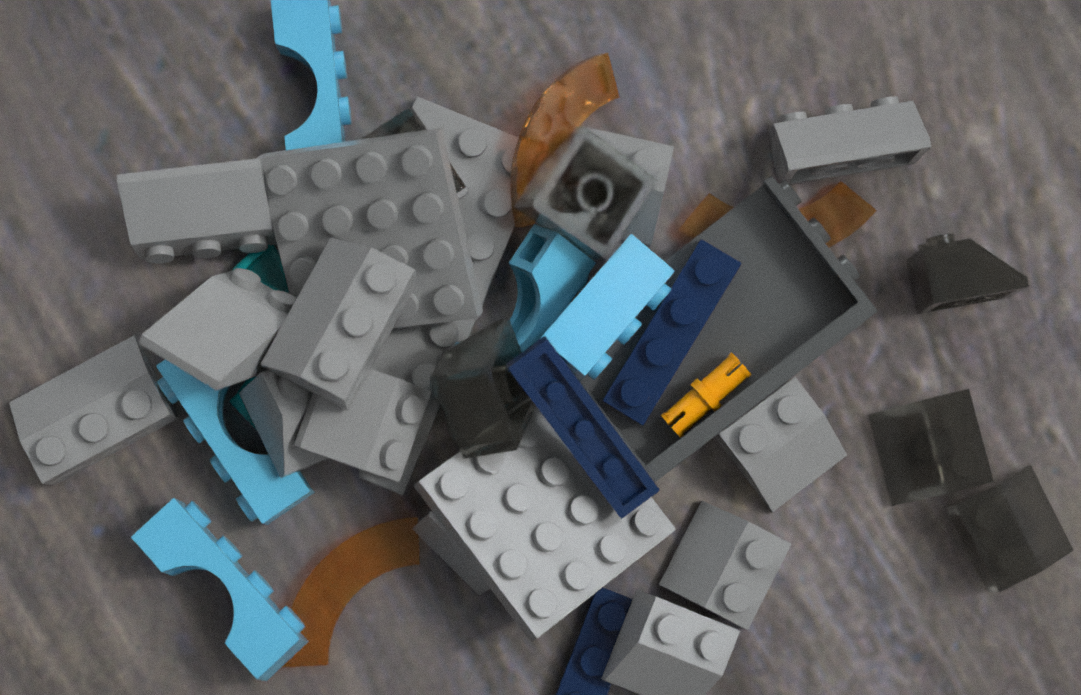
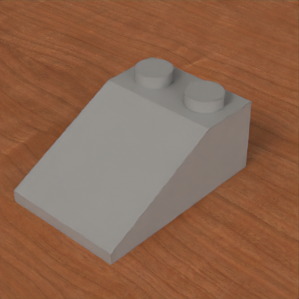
M236 268L233 271L210 277L141 334L139 344L211 388L219 390L258 376L261 372L268 370L262 367L261 363L297 298L287 292L271 289L261 283L260 277L252 271Z

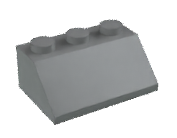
M897 96L876 99L870 102V108L853 110L852 104L832 106L825 109V115L807 118L806 112L803 111L784 114L778 117L779 123H773L769 131L777 182L779 184L786 180L790 185L916 164L931 148L930 137L914 102L899 103Z
M261 158L117 175V185L130 245L141 260L160 264L171 262L174 260V256L192 254L197 258H213L219 256L221 251L240 249V251L246 253H257L267 250L269 244L277 245L271 222Z
M330 238L266 353L261 366L349 410L417 284L415 269L372 247Z
M135 335L9 402L19 441L42 484L56 485L179 419L172 403L160 389L157 383L159 379Z

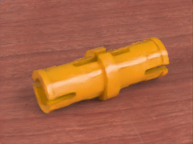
M732 352L702 381L698 378L690 384L692 389L670 409L660 415L671 426L679 417L685 414L671 427L680 438L711 409L716 412L722 407L719 402L746 378L752 376L743 364L730 376H727L741 364L740 360Z

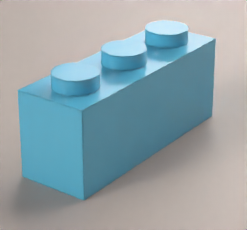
M630 234L543 336L548 338L579 381L586 374L592 380H595L612 360L605 353L616 339L622 345H625L642 325L635 318L645 305L654 311L672 290L665 282L675 270L633 234Z

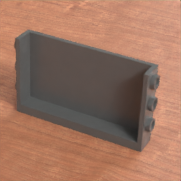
M771 175L764 181L763 186L664 261L675 270L665 282L670 288L675 283L701 239L741 262L742 265L644 426L603 402V399L664 299L654 311L645 305L635 318L642 325L625 345H622L616 339L605 353L612 360L595 380H592L586 374L580 381L654 482L671 471L878 312L855 282L860 275L852 263L843 254L836 258L825 244L831 238L824 227L815 217L807 221L796 207L801 203V199L786 180L778 184ZM732 352L740 360L741 364L727 376H730L742 364L749 370L752 376L746 378L719 402L722 407L716 412L711 409L680 438L671 427L685 414L679 417L671 426L660 415L670 409L692 389L690 384L698 378L702 381Z

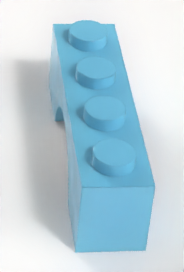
M271 0L274 39L279 53L302 62L312 71L317 81V100L309 118L298 129L284 136L286 150L345 142L344 125H351L352 119L349 97L340 96L339 79H347L344 51H336L334 34L342 33L339 5L331 6L330 0Z
M534 224L509 261L517 281L518 290L516 306L509 322L498 334L486 341L479 343L456 342L431 382L468 408L493 421L498 412L508 404L511 392L518 383L506 364L543 336L568 307L575 294L585 286L588 274L596 262L557 232Z
M167 360L156 365L163 376L157 381L160 389L172 404L180 401L189 415L183 420L184 424L198 443L204 440L207 441L215 453V456L209 459L212 466L225 483L230 479L234 481L242 493L236 498V501L251 522L258 518L262 524L268 525L315 493L301 471L280 478L269 454L250 453L234 441L227 430L223 414L224 400L230 386L215 390Z
M173 498L131 538L163 573L175 576L191 570H207L215 574L225 584L231 595L234 607L233 624L225 644L257 680L267 681L309 642L300 632L306 627L305 624L287 605L282 610L277 607L269 598V595L274 592L273 588L257 571L254 570L249 575L237 562L243 555L224 535L218 540L206 526L212 521L194 501L186 505L184 502Z

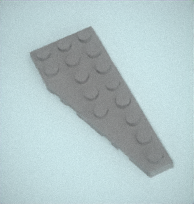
M417 96L402 133L442 128L475 278L483 306L545 157L546 148ZM477 318L392 328L371 369L432 392L400 482L359 469V478L404 496L447 393L432 383L431 380L455 343L468 342Z

